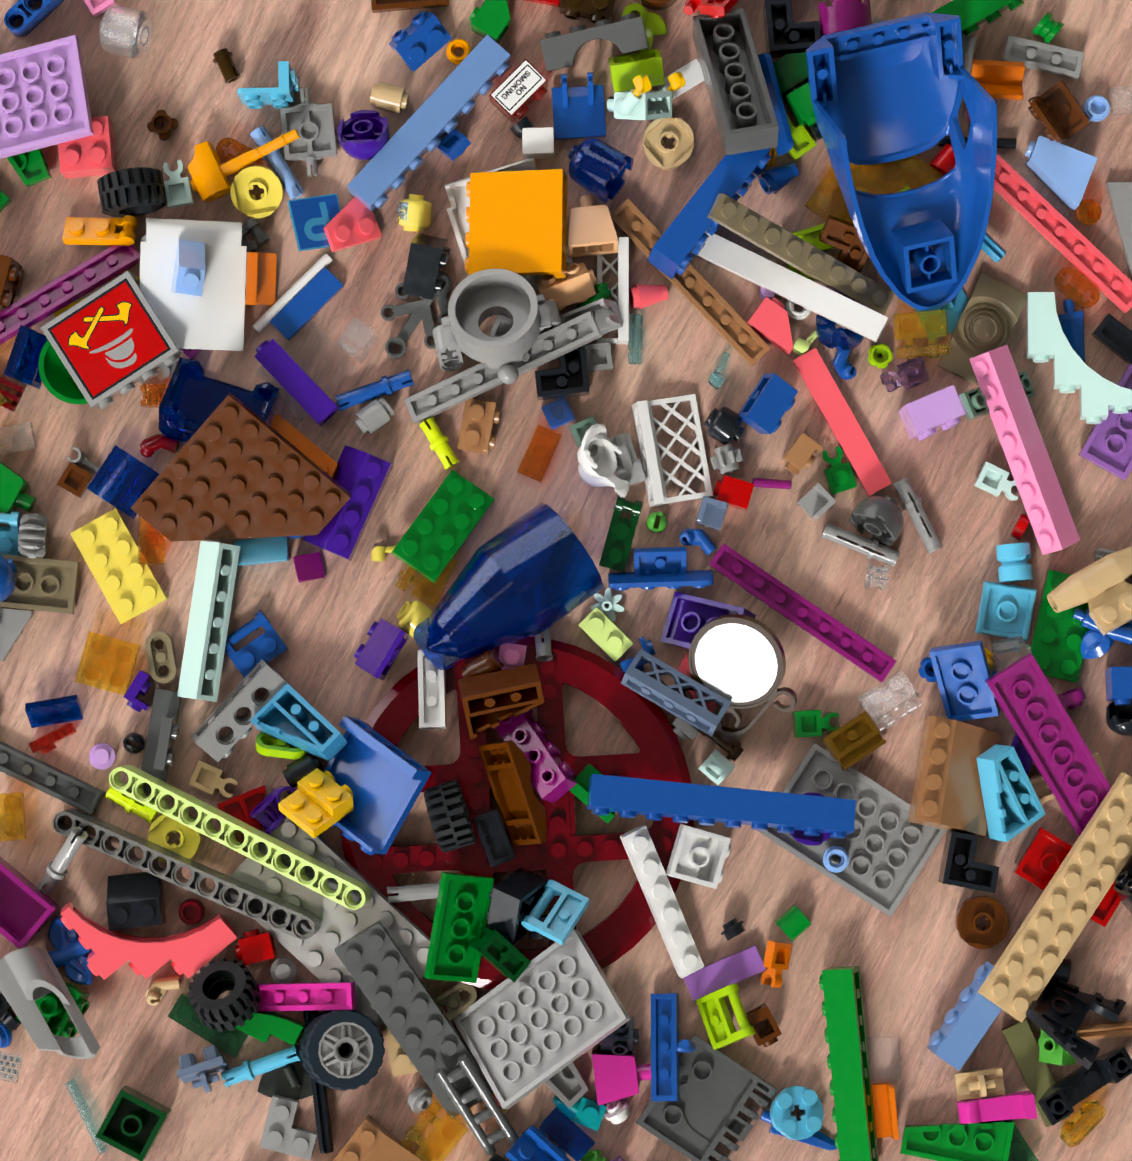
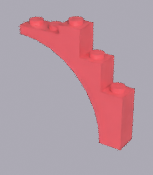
M71 902L67 903L60 913L63 916L60 918L62 923L69 930L74 929L80 936L78 940L86 950L90 948L93 950L88 954L87 961L89 963L87 966L96 977L100 975L104 980L128 960L131 961L129 966L138 976L142 974L147 979L170 959H172L171 965L179 975L184 973L189 978L237 938V931L221 913H218L204 924L188 931L164 937H140L122 934L114 930L109 931V928L103 927L85 916Z

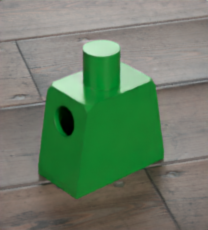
M1 461L0 512L11 514L12 511L15 512L17 507L30 512L36 503V498L25 493L29 482Z

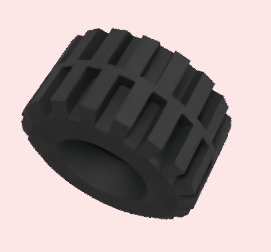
M149 167L127 168L110 172L97 181L102 213L112 217L139 216L158 211L167 205L161 170Z
M456 780L426 788L424 799L439 848L445 853L475 844L476 836L460 784Z
M221 958L216 963L213 960L209 962V966L201 967L199 969L201 972L194 974L192 977L194 982L189 983L188 987L190 990L188 992L190 1004L204 1026L207 1025L213 1031L217 1028L218 1032H224L227 1028L229 1031L235 1030V1027L238 1025L240 1027L244 1026V1022L247 1019L251 1020L254 1017L252 1013L258 1011L259 1005L257 1003L261 1002L260 989L248 967L241 961L237 963L236 959L232 958L229 961ZM233 990L228 996L216 1000L222 993Z

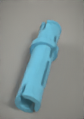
M295 1044L251 1062L249 1060L243 1061V1065L222 1071V1080L226 1079L224 1085L228 1088L247 1079L252 1081L255 1080V1076L296 1061H301L299 1052L296 1051L298 1050L297 1045Z

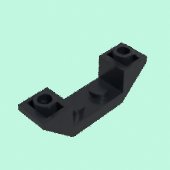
M1120 1047L1095 1058L1089 1070L1081 1066L1049 1087L1038 1103L1050 1124L1055 1125L1073 1113V1106L1106 1084H1117L1132 1074V1059L1125 1047Z

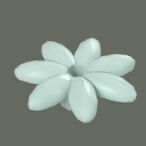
M610 588L606 589L604 597L598 593L594 594L595 599L599 603L592 605L591 610L598 606L606 615L608 614L612 621L616 620L614 611H624V607L616 604L621 600V594L612 597Z

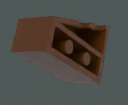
M536 663L458 679L470 740L478 737L477 733L490 726L493 729L500 725V721L512 715L517 717L544 703Z

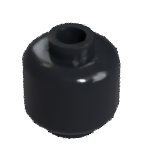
M722 406L719 409L715 407L704 423L707 426L706 433L724 445L732 440L737 442L744 431V428L741 427L743 419L738 413L726 406Z

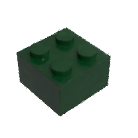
M125 1085L118 1093L95 1137L139 1161H144L172 1110Z

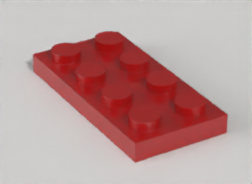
M1039 827L1013 872L1044 891L1073 846ZM1115 881L1090 918L1102 927H1106L1121 902L1119 894L1113 888Z

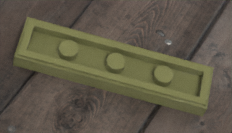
M1024 1019L1022 1023L1016 1022L1001 1029L1028 1090L1034 1094L1035 1105L1045 1127H1049L1051 1124L1038 1101L1048 1088L1055 1084V1081L1047 1064L1039 1062L1040 1048L1027 1020Z

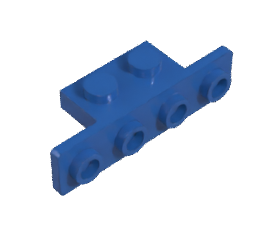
M686 547L634 548V572L608 574L609 588L619 591L639 587L644 590H651L655 587L678 589L681 586L705 588L708 585L714 584L712 570L687 571Z

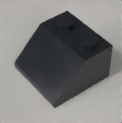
M147 872L108 876L106 906L109 931L166 923L161 878Z

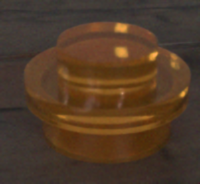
M1092 199L1081 201L1076 210L1077 219L1083 225H1093L1100 219L1102 214L1100 205Z

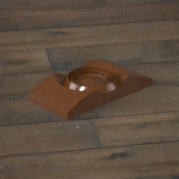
M513 740L478 746L511 845L541 844L545 842L547 831L546 809L536 797L535 788L531 781L532 765L522 750Z

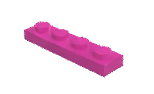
M355 982L257 984L261 996V1002L257 1003L259 1005L258 1011L356 1009Z

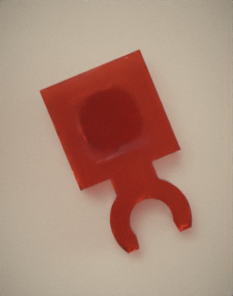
M68 723L29 743V746L33 753L41 752L42 755H45L57 748L56 743L75 734L77 731L73 723Z

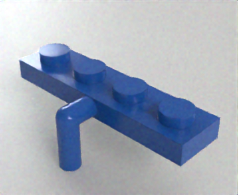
M651 994V1101H680L679 1052H693L696 1049V1044L686 1039L679 1042V994Z

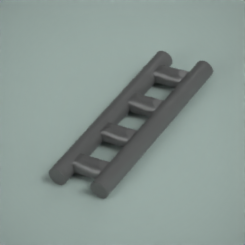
M464 1054L458 1058L461 1067L448 1074L441 1067L435 1071V1075L487 1156H491L496 1152L493 1146L494 1143L505 1137L508 1138L510 1143H515L519 1136L468 1056ZM468 1076L474 1087L460 1094L454 1082ZM481 1096L487 1108L473 1115L466 1103ZM494 1117L500 1128L486 1135L480 1124Z

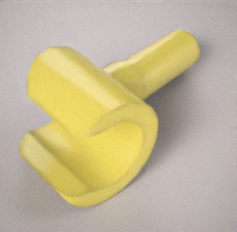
M396 545L373 548L371 560L386 561V553H392Z

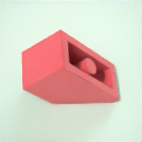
M765 297L747 324L761 337L789 355L793 350L788 312L784 310L785 305L778 299L772 297L770 300L768 297Z

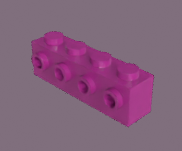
M532 709L517 717L512 715L500 721V725L495 727L503 741L513 740L522 750L532 765L531 781L542 799L555 803L577 784L572 776L574 774L573 769L565 761L562 762L558 756L560 754L558 747L553 742L548 741L545 736L547 734L545 728L538 721L535 722L531 716L533 714Z

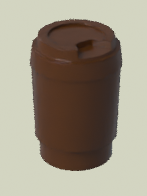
M489 649L468 662L466 666L461 668V673L464 678L500 671L504 665L500 662L498 653L493 649Z

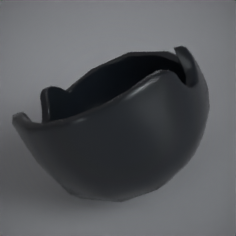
M1115 702L1108 704L1106 707V723L1110 730L1122 736H1132V702L1131 705L1116 706Z

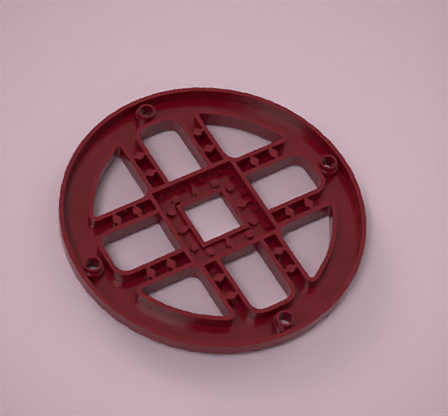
M532 636L487 638L445 651L446 695L453 690L457 691L460 756L451 764L424 766L432 773L421 792H424L426 788L456 780L461 786L476 836L475 844L445 853L439 848L438 844L391 845L386 854L375 853L374 855H369L360 849L361 845L357 841H351L344 837L341 830L342 846L346 861L388 899V896L399 895L398 893L387 894V887L400 886L394 876L396 873L458 870L464 874L494 878V887V873L514 872L520 868L527 871L547 870L548 880H554L574 891L573 874L576 866L580 863L629 859L620 835L626 832L576 835L574 794L568 791L555 803L542 799L546 809V841L541 844L512 846L516 858L491 868L472 819L491 811L489 788L492 787L478 748L482 744H487L486 729L477 733L478 737L470 740L458 679L464 678L461 668L484 651L493 649L499 655L500 642L527 646L524 665L536 663L544 697V703L537 706L538 722L547 731L545 736L548 741L553 742L560 750L558 756L562 762L565 761L573 769L574 774L572 776L574 779L588 764H591L603 775L691 784L684 753L667 718L655 703L621 684L625 673L617 666L575 645L551 639L553 659L545 662L536 660L535 637ZM418 667L400 679L384 695L365 722L396 746H398L412 724L419 718ZM566 683L580 690L608 709L639 747V752L593 756H574L570 754L565 745L562 685ZM662 817L660 821L653 820L652 825L647 829L665 873L680 824L694 827V820L689 819L688 823L673 822V818ZM667 875L675 894L681 879ZM638 879L622 902L606 918L582 934L583 939L601 969L614 963L630 951L656 924ZM554 896L550 901L549 913L560 896ZM412 901L393 903L431 938L433 921ZM550 939L545 946L540 948L517 950L531 961L554 944L555 941ZM481 956L477 982L461 983L485 989H494L507 978Z

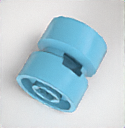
M1030 543L996 546L997 561L1001 562V566L998 567L1000 583L1033 579L1032 565L1027 563V560L1031 558Z

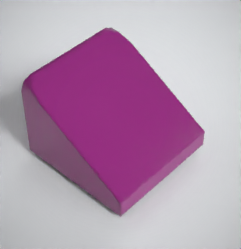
M320 552L293 557L299 583L325 578Z

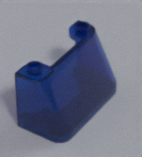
M180 357L159 405V430L166 437L187 443L230 392L270 425L280 388L264 382L255 385L254 390L250 391L206 377L204 368L198 361Z

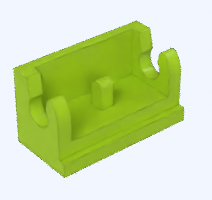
M659 49L608 57L614 93L636 89L632 80L638 75H641L642 78L647 75L651 86L665 84L662 57Z

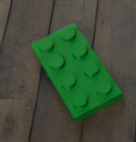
M451 470L395 546L392 555L435 583L495 499L454 470Z
M1049 569L1045 577L1029 653L1033 655L1045 676L1077 683L1083 659L1081 641L1083 635L1089 629L1081 626V621L1072 618L1076 608L1086 611L1088 602L1056 613L1050 606L1047 595L1071 576V574Z
M442 872L424 974L425 978L469 983L477 982L481 955L468 943L472 938L480 940L484 936L481 929L485 928L487 924V913L489 912L491 900L489 895L493 888L494 878Z

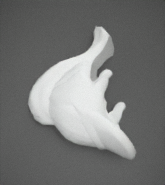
M592 425L586 431L581 446L577 451L579 475L584 482L591 486L614 487L615 492L620 497L625 498L629 491L630 483L614 475L618 468L616 452L622 454L623 451L607 437L605 425Z

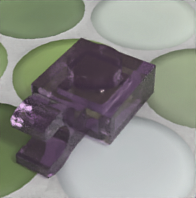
M921 355L897 365L898 372L888 371L880 375L881 382L886 386L887 392L895 391L901 386L905 390H909L930 380L925 361Z

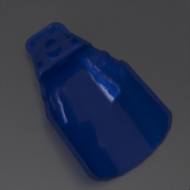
M541 502L476 550L430 616L415 628L413 633L414 641L432 666L439 670H447L459 661L481 654L486 650H492L494 647L506 643L517 642L518 639L530 635L541 634L603 588L600 573L571 528L550 506Z

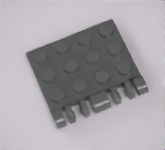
M693 1034L689 1041L696 1044L695 1051L682 1052L679 1056L680 1101L654 1102L650 1099L636 1123L691 1161H713L709 1158L710 1155L719 1161H731L728 1156L717 1151L715 1147L720 1141L732 1151L737 1152L740 1146L724 1136L725 1132L727 1131L744 1142L753 1125L737 1114L741 1111L757 1121L760 1117L758 1113L745 1106L744 1103L750 1097L760 1106L767 1107L769 1102L753 1091L754 1088L771 1099L777 1092V1089L720 1050H713L711 1044Z

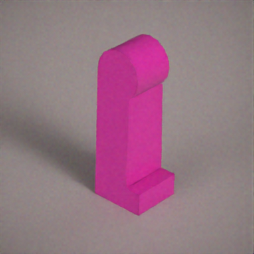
M1031 1091L1006 1093V1095L967 1099L957 1102L959 1122L964 1124L1023 1118L1037 1119L1035 1098Z

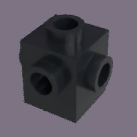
M630 1017L629 1021L601 1041V1053L632 1055L633 1044L638 1045L639 1028H634V1017Z

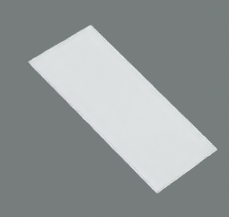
M697 59L675 71L682 73L686 83L684 87L674 91L672 100L704 81L702 69ZM667 77L664 78L665 84L656 86L659 91L665 86H671Z

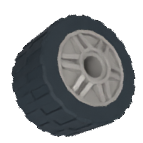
M344 1009L321 1012L320 1015L314 1017L309 1025L305 1027L303 1036L300 1038L299 1055L302 1059L303 1068L306 1069L307 1074L315 1079L317 1083L331 1089L340 1091L358 1089L360 1086L369 1083L377 1075L383 1063L385 1048L380 1029L371 1018L358 1011ZM344 1043L345 1052L339 1055L338 1048Z

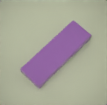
M753 945L706 965L684 977V980L694 1001L766 969L763 967V962L756 945Z

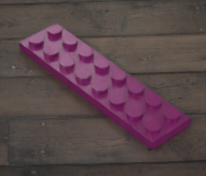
M1029 653L985 682L1079 838L1111 789V786L1035 658Z

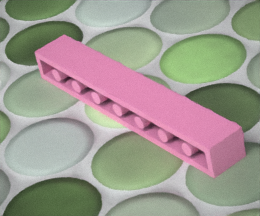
M1008 345L970 358V363L979 387L986 398L991 419L1042 555L1062 550L1080 541Z

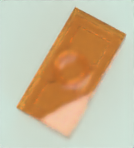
M538 425L517 473L541 483L562 435Z
M138 515V564L164 565L165 536Z

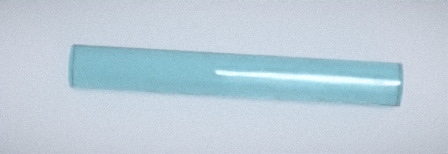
M75 1079L66 1082L65 1085L99 1154L108 1151L109 1148L106 1142L95 1137L99 1127Z

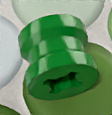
M1048 11L1032 30V33L1040 35L1043 38V42L1049 44L1064 24L1061 21L1056 22L1053 19V15Z

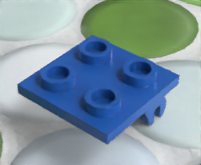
M587 72V86L567 87V74H561L562 87L551 88L555 140L606 137L603 85H593V72Z

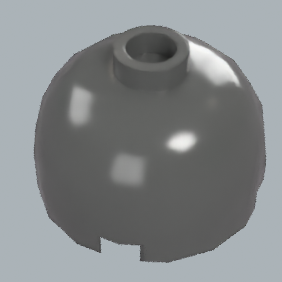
M870 496L862 500L850 516L852 525L859 533L863 534V531L866 530L873 535L870 540H878V544L893 545L894 541L900 536L904 525V517L897 506V502L888 496Z

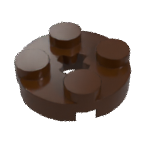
M975 896L965 900L959 908L955 920L959 937L968 945L977 949H990L1006 937L1010 924L1009 916L1004 907L997 900L987 896ZM981 915H985V920L989 921V926H984L983 930H979V925L975 924L976 919H980Z

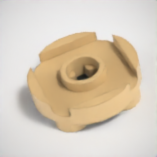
M676 117L654 120L647 127L643 138L645 156L653 165L663 170H671L684 165L690 159L694 148L692 129L685 121ZM664 137L667 139L674 138V148L670 149L668 147L665 149L662 139Z

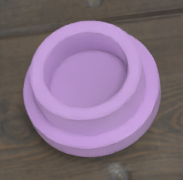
M105 743L93 746L89 753L90 763L97 769L111 767L116 759L114 749Z

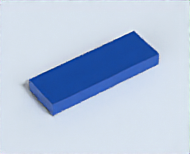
M324 267L270 323L290 341L344 285Z

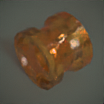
M140 385V391L143 393V399L140 401L141 407L160 408L167 406V401L164 399L166 385Z

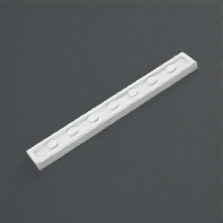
M708 234L709 238L697 256L877 343L889 320L888 317L716 234L713 236Z

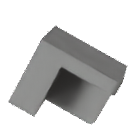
M817 483L797 504L815 522L836 500Z

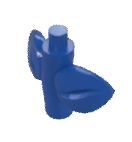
M1078 608L1075 609L1072 618L1081 621V626L1090 629L1083 635L1081 641V654L1083 658L1094 659L1105 655L1110 650L1112 639L1127 644L1132 643L1131 625L1124 624L1103 636L1090 617L1088 608L1086 611Z
M58 916L52 921L48 931V939L56 949L49 951L48 954L56 968L64 966L66 975L72 982L80 985H89L92 983L94 974L87 966L89 962L87 961L88 956L85 954L92 951V949L86 950L78 940V933L74 929L69 930L62 923L61 917Z

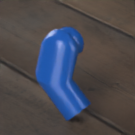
M841 341L833 359V365L842 379H853L857 371L855 367H852L848 359L853 345Z
M688 528L683 530L679 536V541L682 545H699L707 556L717 549L716 545L702 529Z

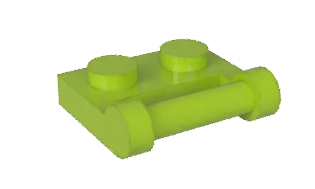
M737 983L728 985L696 1000L713 1050L723 1048L756 1034L753 1026H750L738 994L740 989ZM726 996L729 997L740 1030L737 1032L724 999Z

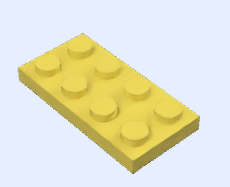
M117 508L70 533L121 625L167 600L164 591Z

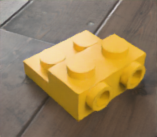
M318 768L297 782L298 790L278 803L279 811L313 838H316L354 810L352 790L345 784L342 786L338 785L334 776L329 771L323 773Z

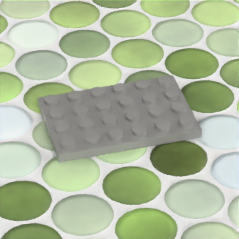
M813 743L782 793L804 794L813 792L826 797L856 800L854 832L846 835V838L829 837L827 841L812 846L796 841L789 833L778 832V828L768 827L767 831L758 832L891 917L947 829L908 822L909 803L853 767L842 771L841 765L838 761L836 762L830 752ZM839 846L847 851L849 864L846 869L837 873L826 869L822 858L824 852L829 847ZM838 854L832 855L831 862L838 864L840 856Z
M573 929L563 946L555 942L532 959L529 966L515 983L507 978L453 1020L503 1109H509L631 1018L579 930Z

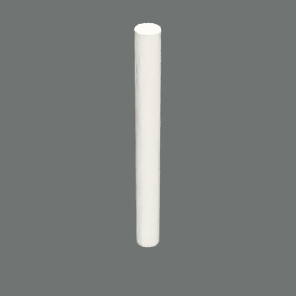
M325 253L252 327L260 333L333 260Z

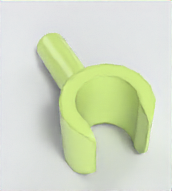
M819 326L806 341L798 337L792 351L799 355L805 354L813 341L824 331L823 327Z

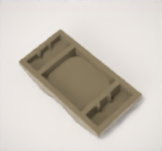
M981 272L937 366L979 386L969 359L1006 344L1019 319L1027 299V294Z

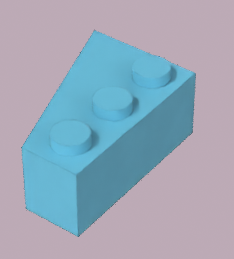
M995 744L976 758L989 839L1008 842L1046 813L1013 746Z

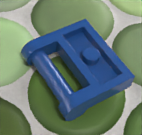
M261 610L255 614V618L227 636L225 652L244 678L262 659L269 663L288 649ZM260 626L265 629V633L236 652L233 648L234 644Z

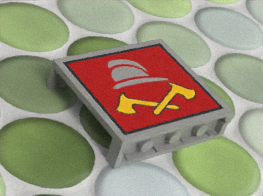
M126 271L40 327L91 408L100 407V409L108 407L114 402L113 397L120 393L125 395L136 388L135 383L141 379L147 381L158 374L156 371L164 364L166 367L173 365L179 360L178 355L183 353L182 349L177 348L137 285V282H139L137 277L130 271Z

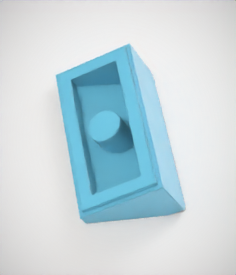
M287 536L235 540V545L240 546L238 567L290 561Z

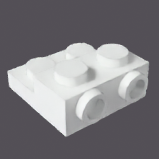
M680 824L666 875L717 889V885L723 878L724 871L722 868L725 858L729 856L731 851V838Z

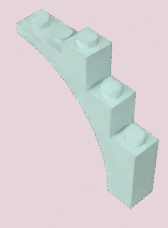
M1028 292L1026 299L1027 359H1033L1035 363H1045L1049 359H1053V389H1059V393H1075V389H1079L1080 420H1086L1087 424H1101L1102 420L1107 419L1108 410H1112V413L1125 414L1132 410V390L1120 387L1101 377L1087 366L1072 349L1062 331L1056 312L1055 293Z

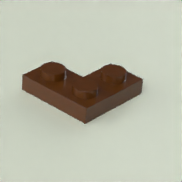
M828 215L818 237L819 241L841 249L837 260L861 273L868 254L862 245L854 224Z

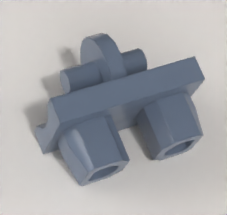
M216 1045L203 1049L205 1061L198 1064L193 1053L179 1057L180 1070H177V1075L184 1084L192 1081L194 1089L203 1086L206 1093L212 1091L211 1083L220 1081L218 1072L229 1069L228 1061L221 1055Z

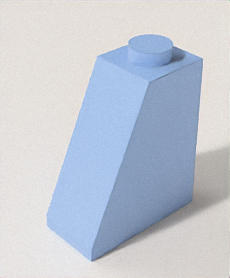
M1039 135L1035 142L1030 141L1025 152V156H1028L1026 165L1069 209L1074 211L1080 205L1097 157Z
M178 239L171 291L202 297L206 271L205 243Z

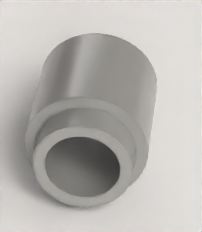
M380 398L378 401L375 399L355 414L358 419L354 422L363 434L367 431L369 434H373L391 420L390 417L394 415V412L384 398Z

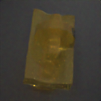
M24 792L0 794V841L27 839Z

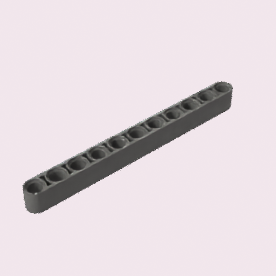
M71 808L61 811L53 818V828L60 835L68 838L73 827H80L83 829L79 834L81 836L84 831L87 832L89 826H92L96 831V836L91 838L88 835L83 845L302 940L309 939L320 929V918L311 911L77 809ZM66 815L72 820L71 828H68L64 823ZM112 836L117 837L120 842L118 849L111 844ZM136 846L143 850L144 855L142 859L135 855ZM159 857H163L164 859H166V869H162L159 866ZM183 867H186L190 870V880L183 877ZM207 877L215 882L214 890H210L206 886ZM231 888L238 891V901L230 897L229 891ZM255 898L262 901V911L255 909L253 905ZM278 909H282L287 913V921H281L278 918ZM302 920L310 922L311 932L303 930L301 927Z

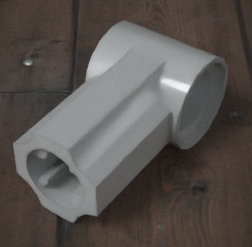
M629 432L609 438L623 451L622 454L616 452L618 468L615 471L616 476L621 480L628 481L630 485L646 481L640 459L636 457Z

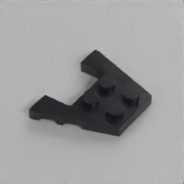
M1050 979L1037 1001L1031 1003L1026 1016L1082 1066L1089 1070L1100 1048L1077 1036L1078 1029L1089 1010H1093L1105 1018L1116 1022L1126 1002L1121 999H1116L1115 1002L1104 999L1101 993L1097 992L1095 995L1079 991L1077 986Z

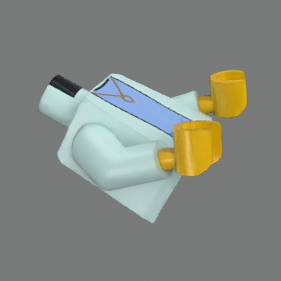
M675 72L667 77L671 86H665L661 91H650L652 86L648 76L645 75L642 78L641 75H638L632 80L636 89L615 92L614 96H610L607 100V109L609 112H614L615 119L652 120L672 117V97L674 96V91L684 87L686 81L681 72Z

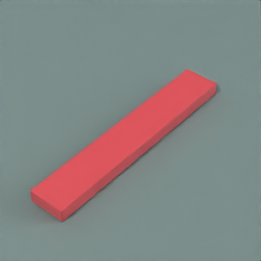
M814 348L792 361L868 497L892 484L817 349Z

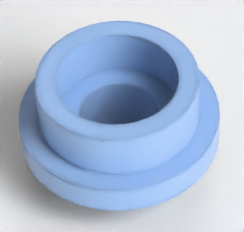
M829 847L823 854V864L831 872H841L849 864V855L842 847ZM838 854L840 856L838 864L831 862L832 855Z

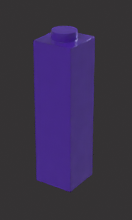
M274 339L270 342L265 340L257 347V354L254 357L320 427L340 410Z

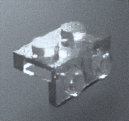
M902 670L858 697L860 704L879 731L892 727L898 719L906 714L914 713L922 705L918 691Z

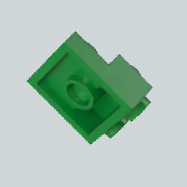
M65 982L79 1010L84 1015L90 1006V1002L87 1000L90 994ZM53 991L35 1001L53 1034L62 1037H75L77 1029L60 998Z

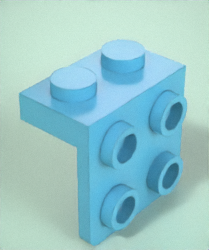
M278 61L279 87L237 89V95L243 105H247L249 109H261L263 105H273L274 108L278 109L288 108L289 105H295V91H299L300 88L299 76H296V69H292L289 61Z

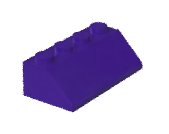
M345 445L337 462L339 467L334 480L351 493L352 496L318 535L304 536L303 540L351 561L393 466L385 460Z

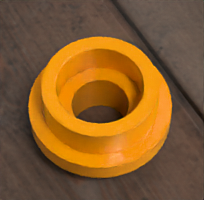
M455 39L448 44L446 55L451 63L459 65L472 49L467 41ZM457 49H462L464 54L458 57L454 52Z

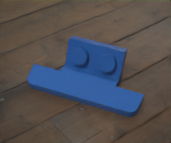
M761 53L758 55L779 126L778 147L775 148L777 156H780L792 149L793 139L771 55L769 53Z

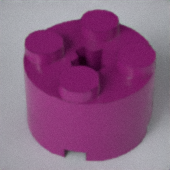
M832 0V6L825 7V2L818 5L821 37L872 24L870 0H865L863 3L861 0Z

